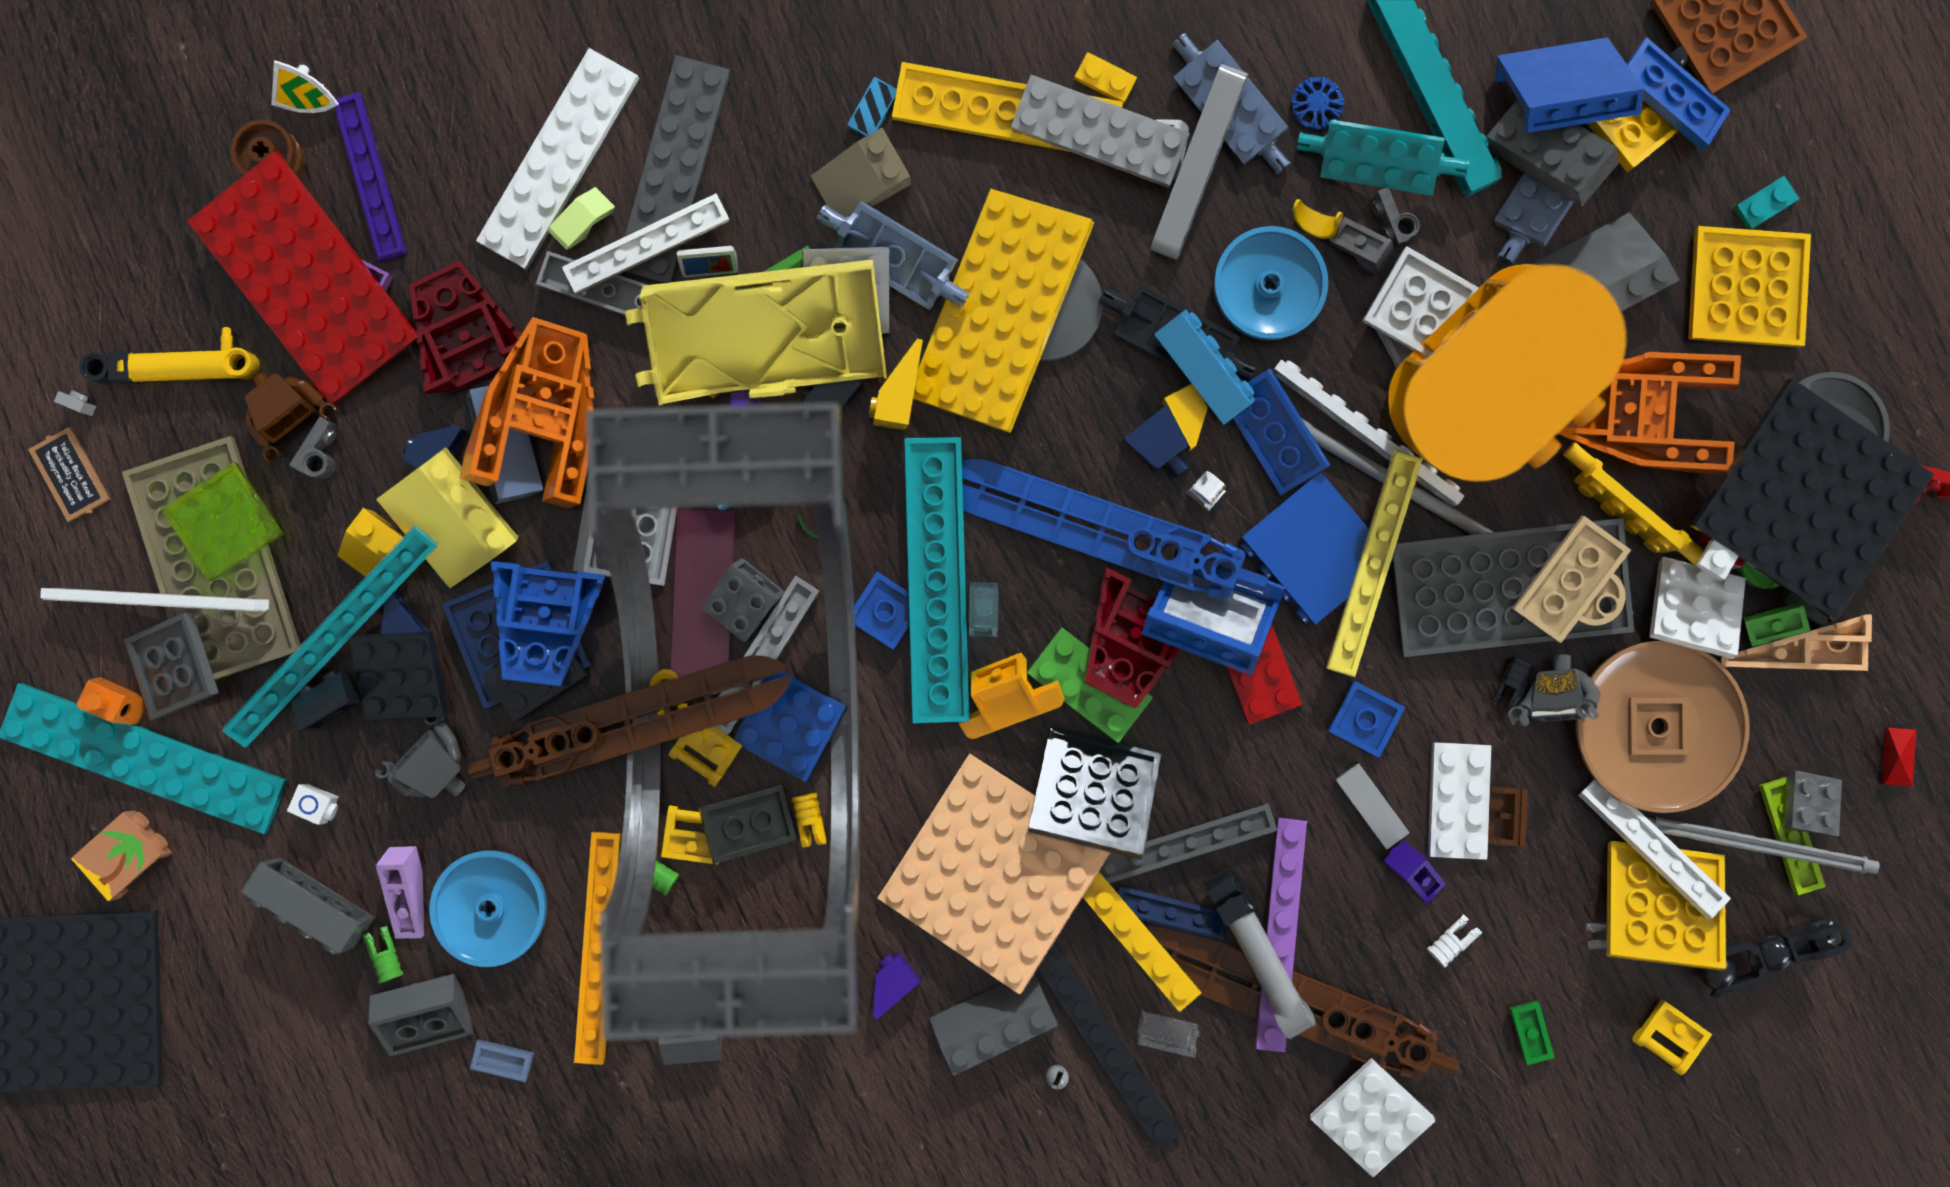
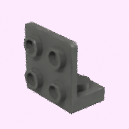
M741 558L731 564L701 608L740 640L746 642L769 610L780 601L785 591Z

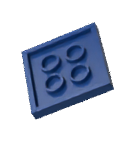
M786 672L766 677L763 683L790 676V684L781 698L764 711L745 717L734 740L743 745L742 747L798 779L808 782L848 706Z

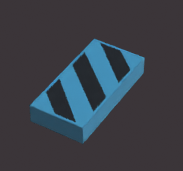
M874 77L847 127L863 137L879 130L895 101L897 89Z

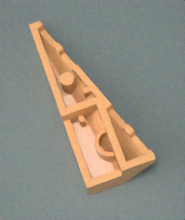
M1872 615L1859 616L1807 633L1738 652V655L1733 659L1720 657L1719 662L1724 667L1868 671V642H1872Z

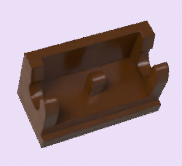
M1490 786L1488 843L1525 847L1528 789Z

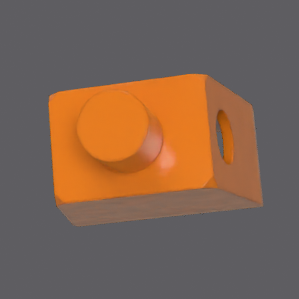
M102 677L87 681L76 705L78 708L109 722L138 725L146 709L142 695ZM128 704V710L124 713L123 707Z

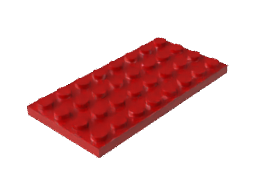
M274 151L187 221L327 402L337 403L417 340L416 330L279 152Z

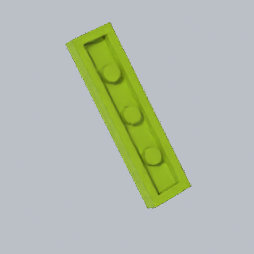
M1787 777L1759 785L1776 840L1813 848L1808 832L1784 828ZM1782 857L1795 895L1805 894L1825 887L1817 863Z

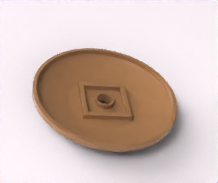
M1650 641L1639 643L1617 652L1601 664L1593 673L1591 679L1601 692L1596 709L1599 716L1596 719H1585L1584 722L1576 720V737L1582 759L1588 771L1597 783L1611 796L1640 810L1672 813L1689 810L1708 802L1732 781L1747 751L1750 729L1749 715L1745 699L1737 682L1715 658L1704 651L1666 641ZM1656 718L1664 722V730L1658 735L1651 728V724Z

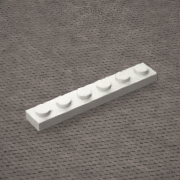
M714 194L563 266L562 269L574 293L578 294L729 222V218L717 194Z
M1595 779L1578 795L1707 920L1712 919L1731 899L1637 808L1631 807L1611 796Z

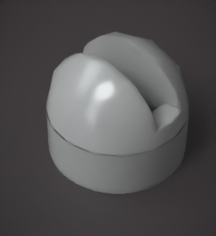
M1053 1065L1046 1072V1081L1051 1088L1059 1090L1068 1084L1069 1075L1063 1066ZM1058 1071L1062 1072L1063 1074L1058 1085H1054L1053 1083Z

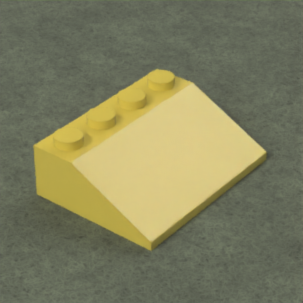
M445 447L376 500L404 534L416 525L437 542V547L425 559L447 586L452 588L514 544L518 539V535L475 483L459 479L462 466Z

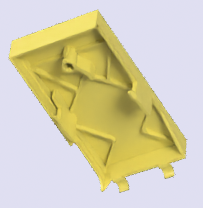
M873 259L643 286L639 295L642 303L641 308L625 312L627 325L644 322L652 370L638 372L636 374L637 385L640 387L645 384H654L659 405L723 392L750 389V398L796 393L795 387L883 376L884 379L887 378Z

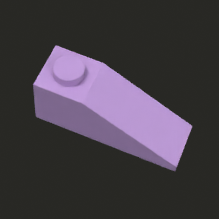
M389 847L376 864V869L395 939L422 938L424 936L423 871L417 847Z

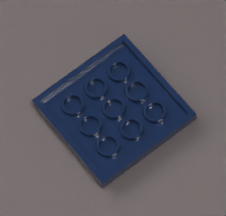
M545 561L530 568L553 571L550 561ZM494 583L442 604L484 709L501 704L483 676L485 672L501 663L499 628L496 620V598L494 597L493 589ZM580 639L575 656L583 668L586 669L592 665Z

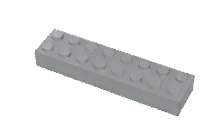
M547 251L536 282L539 288L625 317L626 311L641 308L642 303L639 295L646 284L616 275L583 292L575 294L562 267L576 260Z

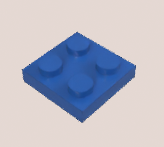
M876 571L854 605L855 626L894 650L909 627L908 591Z
M1352 681L1327 731L1380 758L1405 707L1356 681Z

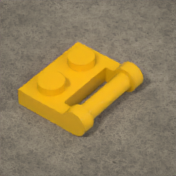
M714 726L679 737L668 756L674 760L679 759L707 778L710 785L716 787L743 745ZM688 745L718 766L716 771L684 750L685 746Z
M670 805L667 813L661 857L713 864L705 833L675 829L677 821L702 824L700 813L680 810L678 806Z
M1661 999L1642 1028L1636 1031L1632 1041L1640 1047H1646L1670 1064L1674 1072L1683 1075L1690 1068L1712 1034ZM1654 1031H1658L1683 1049L1684 1053L1682 1056L1678 1057L1651 1038Z

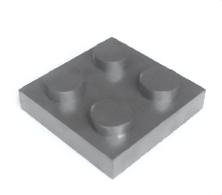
M1796 770L1788 771L1784 828L1829 837L1839 836L1842 780Z

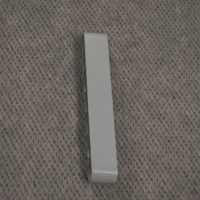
M1223 64L1220 65L1154 236L1151 251L1175 260L1179 258L1244 90L1248 73Z

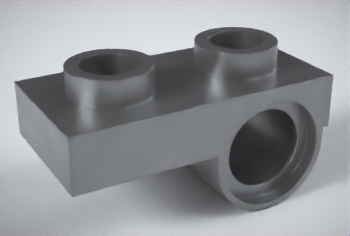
M1389 187L1378 191L1374 195L1372 208L1376 217H1380L1383 223V236L1392 240L1394 249L1404 246L1419 231L1420 223L1418 218L1411 213L1399 214ZM1398 223L1407 224L1410 234L1401 233L1398 229Z

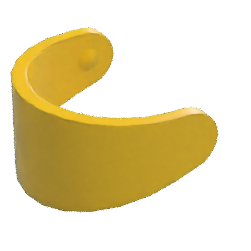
M1297 199L1293 206V216L1296 224L1305 233L1318 239L1334 237L1344 217L1342 212H1338L1336 217L1318 213L1303 204L1300 199Z

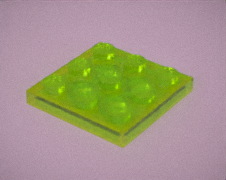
M235 462L161 509L207 581L215 580L283 535L280 527L241 467Z

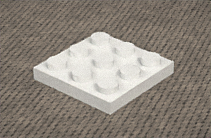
M1406 246L1362 322L1413 351L1417 350L1430 357L1434 353L1420 344L1479 287Z
M1662 557L1658 563L1649 637L1731 659L1735 658L1738 655L1746 578L1728 574L1725 580L1720 581L1693 564Z
M1372 1058L1310 1114V1119L1372 1177L1377 1175L1435 1122L1434 1116Z

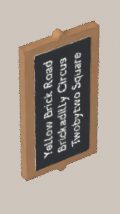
M68 427L53 436L48 435L46 440L28 449L67 522H71L86 513L91 514L93 509L111 500L72 427Z

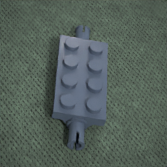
M1183 33L1179 38L1185 47H1183L1178 39L1172 43V47L1177 50L1187 64L1173 78L1202 113L1220 65L1223 64L1240 71L1243 70L1218 40L1206 50L1200 52L1187 37V34ZM1247 78L1224 141L1243 165L1257 155L1259 157L1263 156L1275 171V174L1278 175L1283 170L1277 161L1280 162L1284 169L1291 164L1275 145L1277 143L1276 139L1288 129V126L1252 81Z
M1587 123L1582 124L1581 127L1595 134ZM1524 172L1494 219L1495 225L1509 232L1510 237L1497 255V258L1503 263L1508 260L1507 265L1512 266L1523 247L1528 246L1529 243H1536L1545 247L1573 202Z
M863 201L859 202L853 214L846 218L827 205H824L820 210L822 215H818L816 221L837 232V236H839V242L835 248L888 247L889 286L928 310L933 307L937 297L940 295L959 308H962L966 303L965 299L969 297L970 292L949 281V275L958 261L955 257Z

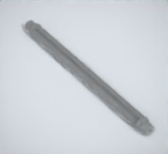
M1645 816L1665 834L1858 871L1861 874L1866 872L1877 874L1879 871V862L1869 860L1865 856L1858 857L1726 830L1659 818V816Z

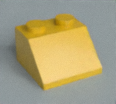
M363 508L345 531L337 556L366 577L405 534L374 511Z

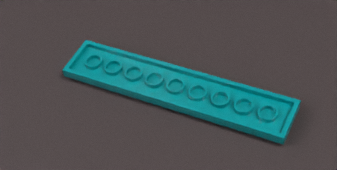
M961 437L904 438L912 723L969 722Z
M18 683L0 729L1 739L261 834H268L286 787L287 779L138 725L109 722L76 706L77 703L26 684Z

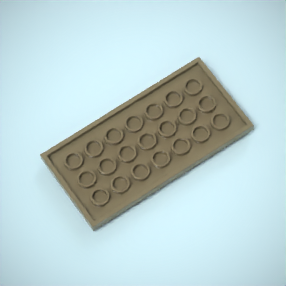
M229 436L123 471L122 475L160 594L269 600V610L165 607L168 619L185 612L193 613L214 680L292 655L300 646V642L234 437Z

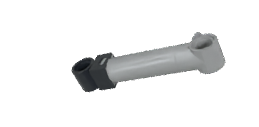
M1230 869L1207 882L1206 889L1217 906L1216 909L1225 926H1230L1275 1011L1276 1021L1283 1034L1288 1039H1291L1315 1026L1316 1022L1310 1008L1297 993L1256 916L1258 911L1249 895L1245 894L1244 886L1238 875Z

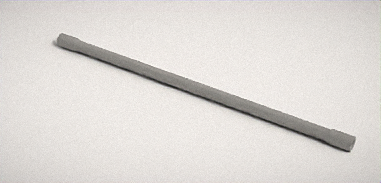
M1302 418L1318 446L1384 483L1387 473L1386 468L1315 428L1310 422ZM1414 485L1410 500L1470 535L1494 532Z

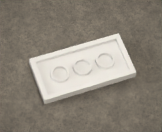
M1432 742L1428 835L1429 857L1487 860L1491 745Z

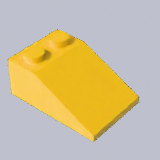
M917 339L880 388L877 398L872 397L868 417L874 418L873 426L906 431L909 424L923 340Z

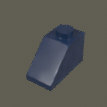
M455 425L417 434L415 438H411L406 443L403 449L405 454L402 459L418 468L445 447L454 455L468 431Z
M393 592L384 603L381 634L428 632V629L399 593Z

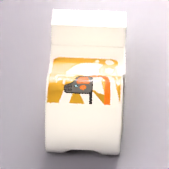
M1206 471L1187 494L1209 511L1226 492L1224 490L1226 486L1215 475Z

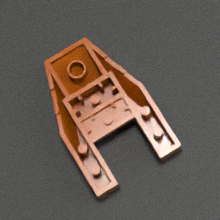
M535 317L530 319L486 390L465 451L459 479L484 486L498 482L509 429L554 442L542 502L568 509L581 503L588 469L586 410H593L592 399H594L593 387L590 385L589 376L591 366L587 334Z
M1647 352L1640 356L1623 359L1619 371L1611 384L1599 394L1606 403L1604 408L1591 421L1581 427H1577L1571 420L1557 435L1643 467L1724 475L1733 462L1735 442L1673 439L1677 387L1736 390L1739 385L1741 356Z

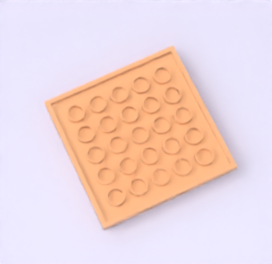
M969 753L878 896V899L1018 994H1022L1111 852L1028 832L1035 795Z

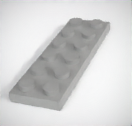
M1030 75L1011 125V130L1167 188L1171 185L1190 134L1189 132L1034 75Z

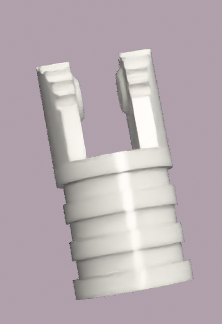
M1464 914L1444 932V935H1441L1432 946L1427 948L1429 954L1443 968H1446L1448 963L1454 960L1453 958L1457 957L1461 951L1463 952L1482 934L1478 928H1475L1461 941L1455 936L1469 920Z

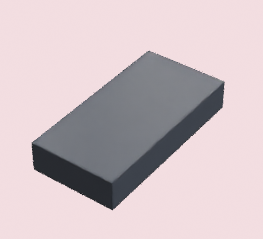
M479 1039L476 1041L470 1069L526 1082L528 1081L534 1052Z

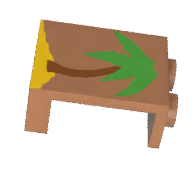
M135 810L121 813L71 858L107 901L121 899L129 891L126 887L156 860L168 857L172 853L167 847L168 842L162 835L154 833L148 826V819L142 813Z

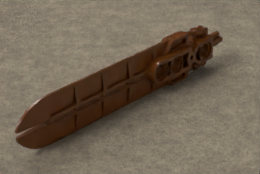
M753 655L741 657L570 712L528 723L515 732L509 731L499 737H494L491 740L492 749H489L490 758L469 764L468 772L472 775L473 780L494 774L495 777H499L500 784L503 787L525 785L529 781L553 778L582 767L764 711L777 702L787 690L790 684V676L752 686L751 682L788 671L786 664L767 656ZM742 685L745 686V689L714 699L711 697V695ZM703 697L705 700L704 702L675 711L671 709L672 707ZM662 710L665 712V714L632 724L633 719ZM625 723L624 727L608 732L606 730L608 727ZM588 729H591L592 739L587 742L585 734ZM524 733L530 736L527 737L529 743L514 742L516 737ZM562 737L566 740V746L563 750L559 746ZM512 753L514 762L509 766L508 757ZM535 765H537L536 775L525 776V774H521L533 770Z
M1154 925L1145 926L1161 946L1172 950L1170 956L1199 989L1201 996L1258 1019L1260 991L1257 988L1258 985H1261L1241 949L1224 942ZM1178 953L1212 966L1211 971L1178 958ZM1218 969L1252 982L1251 987L1217 974ZM1293 971L1292 983L1300 998L1307 1005L1321 1010L1319 1015L1312 1012L1316 1025L1298 1034L1299 1036L1364 1063L1372 1058L1384 1070L1398 1072L1399 1076L1415 1079L1416 1081L1423 1079L1429 1067L1451 1076H1455L1456 1072H1458L1460 1060L1436 1051L1438 1034L1420 1022L1416 1024L1395 1011ZM1340 1012L1342 1014L1340 1024L1336 1026L1329 1025L1328 1018L1330 1014ZM1403 1022L1413 1028V1032L1417 1035L1407 1031L1395 1035L1396 1027ZM1367 1023L1369 1025V1032L1362 1037L1356 1036L1355 1029L1357 1025ZM1415 1045H1421L1423 1048L1422 1055L1416 1059L1410 1058L1411 1048ZM1388 1051L1393 1052L1395 1058L1405 1065L1401 1064L1398 1067L1386 1064L1385 1056H1387Z

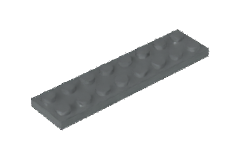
M675 55L625 237L695 203L730 78V69ZM683 244L622 273L662 284L672 283L678 265L677 252L682 250Z

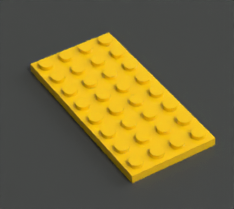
M990 189L953 281L958 287L970 292V295L965 299L966 303L962 308L946 299L917 371L913 400L1011 433L1093 228L1094 222L1092 219Z

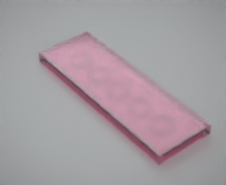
M678 510L671 670L679 677L729 661L730 631L703 611L701 606L731 564H733L735 512Z

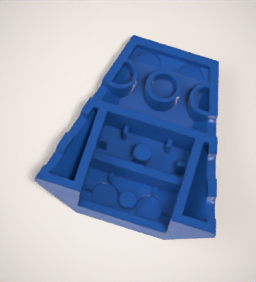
M491 561L494 577V597L496 598L497 608L496 620L500 638L499 651L502 679L562 686L606 575L586 572L572 574L524 568L519 564Z

